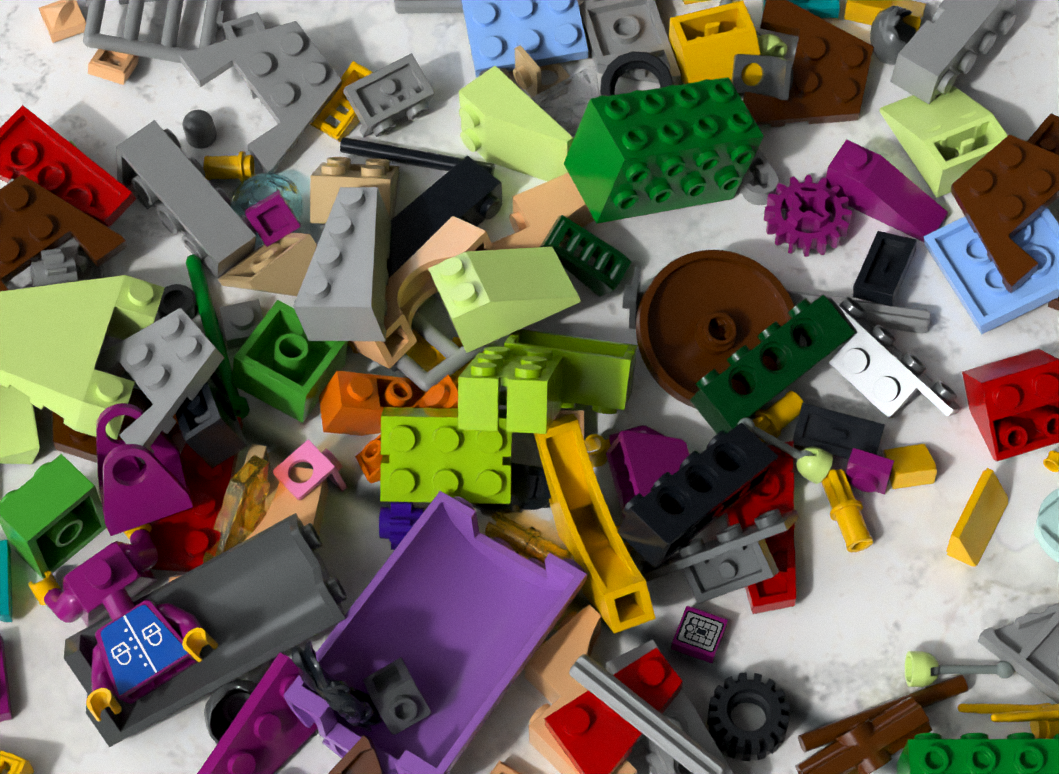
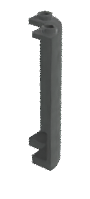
M297 513L133 602L135 606L148 599L158 605L171 603L195 615L203 629L218 643V647L213 649L209 644L205 645L200 651L203 661L197 662L132 704L119 700L115 694V699L121 706L119 714H114L110 707H106L101 712L100 717L102 720L98 722L86 705L87 716L109 747L276 657L279 652L283 653L345 619L341 602L347 600L346 592L335 575L330 577L317 550L323 546L321 539L311 523L304 526ZM110 615L65 639L64 660L86 690L87 698L92 693V654L94 647L98 644L95 632L112 621Z

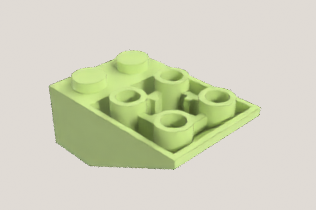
M952 86L945 95L940 93L930 104L912 95L881 107L879 110L936 198L950 193L951 185L1008 136L993 113L955 86Z

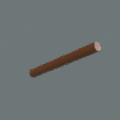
M963 675L953 677L798 735L799 744L804 753L836 741L835 737L841 732L867 718L872 720L902 700L913 697L922 708L967 692V682Z

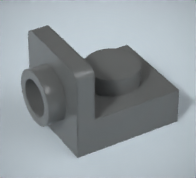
M402 657L362 679L373 704L391 734H398L430 715L431 710Z

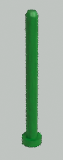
M192 254L187 257L185 264L196 297L206 337L224 357L218 369L235 414L243 419L250 412L248 401L245 397L239 396L237 387L232 384V368L201 259L197 255Z

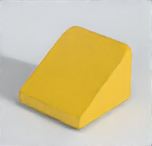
M925 444L883 450L884 458L894 460L890 476L892 489L934 483L937 468Z

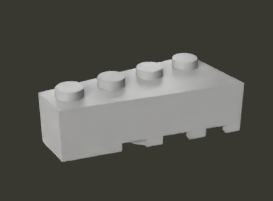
M153 120L116 146L117 180L126 188L133 184L138 193V201L147 210L154 205L157 208L162 224L171 233L176 234L180 231L184 235L182 237L184 246L192 254L197 255L201 259L202 264L216 278H219L255 251L256 230L246 216L241 215L239 217L230 207V199L223 189L219 186L213 187L205 178L206 174L201 164L193 157L188 159L180 150V143L173 132L167 128L163 130Z

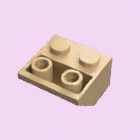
M347 157L327 158V163L322 162L311 174L310 223L326 224L340 187H378L391 220L395 216L399 166L390 165V160L379 158L367 159L366 164H351V159Z

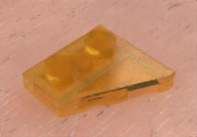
M253 455L229 481L223 506L213 528L223 534L221 539L210 550L205 552L203 563L244 542L263 520L267 513L264 510L265 497L270 488V483L267 481L268 461Z

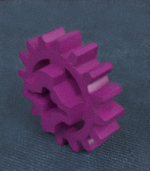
M806 175L805 181L799 183L794 176L790 177L789 187L778 183L776 185V193H769L767 197V206L764 210V221L767 222L766 233L776 234V246L782 245L785 242L788 243V253L790 254L794 253L797 248L803 249L804 257H809L811 249H816L820 255H824L827 244L836 249L839 247L840 237L846 238L848 235L852 210L848 209L849 198L839 197L840 187L838 185L830 189L827 188L826 178H822L817 184L812 183L811 175ZM783 209L786 211V220H784L782 217L781 212ZM829 211H831V213H832V215H833V218H834L833 222H831V221L829 220V219H830V214L828 213Z

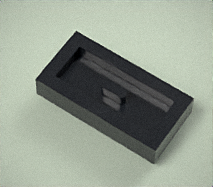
M877 231L853 285V297L893 306L916 252L917 240Z
M802 403L792 441L798 446L806 448L811 446L818 447L832 455L847 459L850 458L853 448L877 455L885 424Z

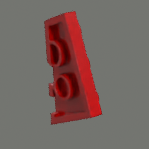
M657 647L613 674L614 677L661 714L675 699L683 686V681ZM589 690L544 718L546 728L580 774H612L619 764L622 765L628 758L632 748L643 735V733Z

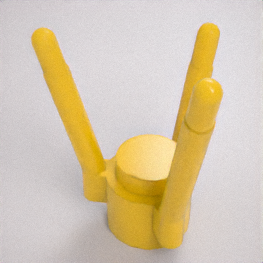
M975 703L959 704L957 707L958 711L962 713L992 714L991 721L993 722L1030 721L1031 731L1036 739H1053L1054 735L1059 734V703L1036 705Z

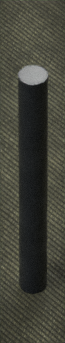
M345 137L342 138L340 143L341 153L387 159L392 162L443 171L451 170L464 159ZM474 160L494 175L495 164Z

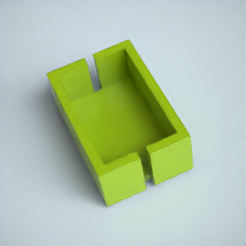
M525 329L511 333L504 342V347L510 349V354H517V356L527 355V350L534 348L552 350V356H563L561 408H574L577 403L592 405V411L602 414H616L617 409L625 410L632 394L638 345Z
M507 347L484 348V353H478L458 377V430L498 431L499 405L507 406L506 432L547 434L562 407L563 356H552V350L542 348L528 349L527 355L524 356L510 354V349Z
M384 407L381 415V455L383 457L381 460L380 502H432L439 491L452 498L459 496L469 503L510 504L512 432H506L507 409H499L498 431L458 430V408Z

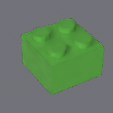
M277 300L234 356L232 384L303 423L318 403L319 395L336 371H341L345 366L348 341H308L294 308Z
M62 454L52 462H47L40 466L30 480L19 489L7 493L0 501V524L11 548L42 579L46 577L44 574L46 571L54 573L107 528L104 521L102 503L95 485Z

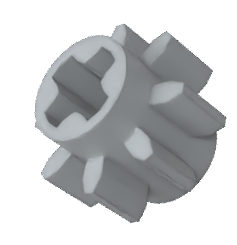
M61 249L41 251L42 260L31 263L34 287L78 281L74 258H64Z

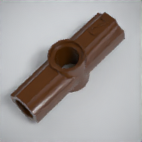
M909 697L888 708L884 713L872 720L867 718L841 732L835 737V742L796 764L795 768L798 774H870L893 759L891 755L903 749L908 739H914V736L917 734L929 733L933 730L923 708L913 697Z

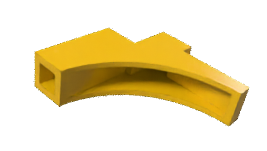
M571 414L554 420L547 434L534 433L551 495L549 503L558 536L572 553L574 561L587 573V580L582 587L583 594L614 634L656 619L646 579L638 570L621 536L617 533L618 530L594 473L577 417Z

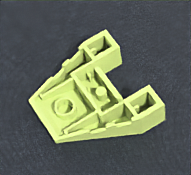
M127 275L0 291V384L7 389L13 386L31 397L30 403L42 410L44 407H47L64 418L63 423L73 430L96 437V422L99 415L112 405L128 404L135 381L95 370L105 337L109 335L125 340L153 324L165 287ZM125 415L116 416L108 422L105 430L111 438L117 440Z

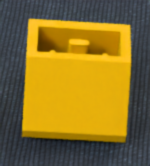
M743 0L670 18L669 42L683 84L727 77L732 82L733 63L736 54L760 55L756 29ZM756 63L746 65L741 74L743 82L749 86L757 84L762 78L761 67Z

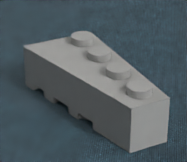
M943 0L932 22L926 20L898 53L890 82L928 104L940 93L947 94L954 85L957 76L960 73L967 74L974 65L977 56L980 53L987 54L995 43L996 38L1000 34L1006 35L1012 28L1016 19L1013 10L1017 0Z
M340 187L293 305L308 341L386 342L384 316H387L388 303L385 299V291L389 283L387 259L390 258L391 220L378 187Z

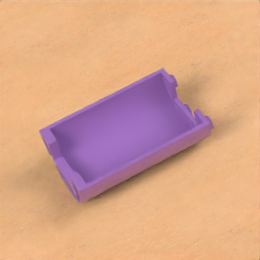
M439 491L345 614V619L338 623L316 652V659L320 667L334 680L345 681L349 688L354 687L368 695L369 693L362 679L402 657L431 710L430 715L395 735L391 734L383 719L378 725H370L372 731L369 732L361 727L349 724L345 717H341L338 711L333 710L316 690H312L302 680L300 675H298L283 696L293 713L305 727L310 728L313 723L317 725L320 736L324 738L322 743L340 758H343L360 738L366 735L373 740L384 774H449L587 580V573L574 560L569 558L562 560L551 553L545 558V564L535 558H524L514 552L513 548L506 541L498 537L491 539L479 532L476 511L467 500L459 496L452 498Z

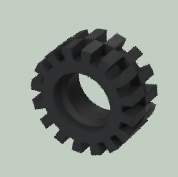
M747 672L739 673L737 681H734L732 676L725 679L724 687L718 685L715 688L714 696L710 698L707 717L708 732L712 738H716V745L721 751L726 747L728 749L727 756L735 759L736 753L743 754L742 761H750L751 755L754 754L757 755L758 760L766 758V752L768 750L771 754L776 752L779 742L783 743L786 737L790 719L789 701L785 702L786 694L782 688L778 691L775 690V681L769 678L766 684L761 682L762 674L754 673L753 680H747ZM752 703L763 710L766 721L757 730L745 731L733 723L731 718L732 710L739 704Z

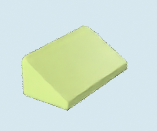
M0 385V464H32L40 449L34 406L30 403L31 397L13 386L7 389Z

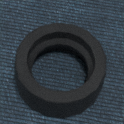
M632 51L618 56L607 66L601 77L600 94L601 96L615 95V85L619 77L626 71L635 68L652 72L658 79L660 88L674 85L669 68L660 58L647 52Z

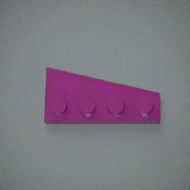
M279 652L197 774H273L318 729L315 723L310 728L305 727L293 713L283 696L299 675L298 668L290 657Z

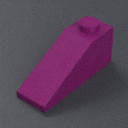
M847 139L828 166L826 187L830 189L838 185L840 187L839 197H848L849 207L924 242L923 236L940 229L948 216V212L883 156Z

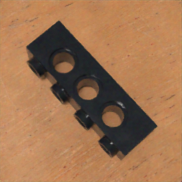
M217 367L193 401L186 398L175 413L184 441L212 469L247 447Z
M742 422L728 433L725 430H721L711 439L705 451L701 454L698 451H694L687 456L676 473L673 475L670 472L664 473L654 483L651 492L646 496L640 493L635 495L622 510L625 518L617 533L656 568L765 482L779 456Z

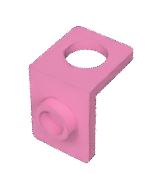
M309 439L273 470L275 477L297 500H302L327 477L342 492L347 488L338 472L343 468L341 463L328 449L320 452ZM299 462H308L313 466L311 478L303 483L293 482L290 479L292 467Z

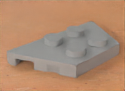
M586 0L579 5L585 37L597 73L604 74L607 66L620 55L632 51L647 52L660 58L669 68L674 85H681V74L655 0ZM635 68L626 71L620 76L659 83L655 75L645 69Z
M1059 603L1047 607L1042 613H1029L1016 618L1013 624L996 630L990 627L980 634L978 639L980 644L1002 661L1009 662L1017 673L1053 701L1059 703Z

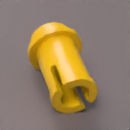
M240 151L238 155L205 156L203 162L205 178L207 180L240 179L241 183L247 182V178H254L255 175L253 155H246L245 151Z

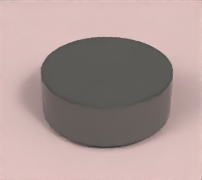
M181 284L165 287L158 308L160 319L179 308H182L193 319L198 310L194 292L189 287Z

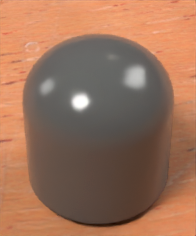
M199 109L186 114L182 126L189 145L198 149L207 148L212 145L216 140L217 132L211 115Z

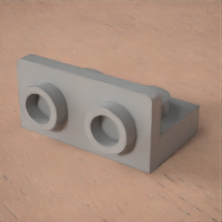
M412 53L346 86L343 90L362 124L360 132L363 137L372 133L376 137L384 135L396 126L395 121L405 116L409 120L419 117L429 110L428 104L435 94Z

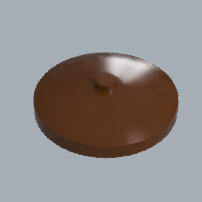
M702 250L679 257L663 268L646 289L640 301L636 317V338L639 352L647 370L659 386L676 400L695 408L690 399L700 390L696 383L714 368L719 374L730 367L726 360L744 345H747L752 350L760 344L761 341L757 336L775 321L780 326H783L791 320L787 313L795 306L787 290L776 276L755 260L739 253L725 250ZM793 332L794 340L797 344H800V334ZM763 356L764 365L770 370L777 371L775 361L771 357ZM732 379L733 389L741 395H746L745 385L739 380Z

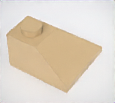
M290 233L268 247L262 244L218 280L222 286L297 296L317 244L310 234Z

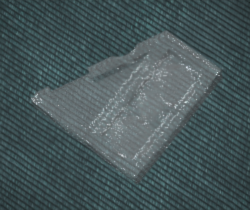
M590 66L531 98L572 137H575L589 100L601 96L596 66Z

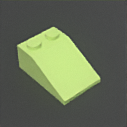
M496 66L492 67L459 90V115L461 117L462 130L460 137L464 145L471 152L477 151L487 162L547 182L568 173L564 161L573 142V137Z
M553 247L466 251L428 268L466 353L581 302Z

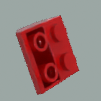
M1036 349L962 372L969 410L993 460H1004L1059 443L1058 358L1040 349Z

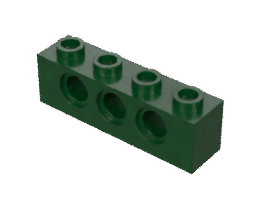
M824 294L812 303L807 297L787 313L791 320L783 326H780L775 321L757 336L761 341L760 344L752 350L747 345H744L726 360L730 367L719 374L714 368L696 383L700 390L690 401L716 434L721 430H725L728 433L738 425L742 418L752 416L855 333ZM793 332L804 336L807 341V347L797 344L794 340ZM762 357H771L777 365V371L768 369L764 365ZM732 379L739 380L745 385L746 395H741L733 389Z

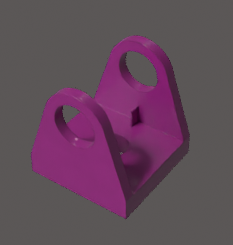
M127 403L115 404L106 408L99 415L96 422L97 478L104 521L110 536L193 507L185 466L179 449L162 431L150 446L155 451L154 453L144 446L126 444L123 440L113 439L106 433V426L114 417L128 415L138 419L144 413L137 406ZM137 457L143 459L145 461V464H143Z

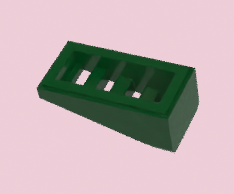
M563 215L557 218L540 246L553 247L563 267L599 297L617 288L632 262L623 253ZM565 234H567L570 240L565 248H562L559 244ZM578 245H580L583 249L577 257L573 254ZM591 256L596 259L592 266L588 264Z

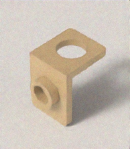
M521 45L514 48V78L518 85L526 90L536 103L541 102L572 83L571 76L559 63L538 66ZM541 71H552L558 76V79L553 84L543 85Z

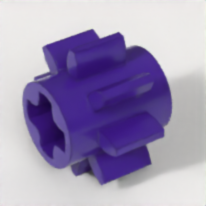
M391 502V507H381L379 514V538L389 539L391 550H395L423 514L424 508H414L413 502Z

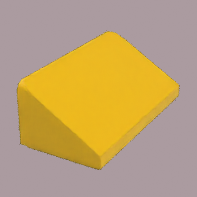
M847 0L844 19L872 25L880 11L891 6H899L912 11L910 15L903 18V21L915 28L917 32L921 26L926 3L913 0Z
M989 468L983 470L951 534L946 550L948 556L973 567L978 565L1008 505L1007 494L993 470Z

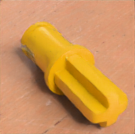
M788 391L784 397L768 409L758 410L755 413L753 422L759 429L778 438L781 435V429L799 416L802 403L804 402L797 393Z
M842 469L829 470L826 477L821 481L832 508L829 515L832 520L837 521L848 552L853 553L867 549L873 544V539L861 514L863 505L861 501L855 499L845 472Z

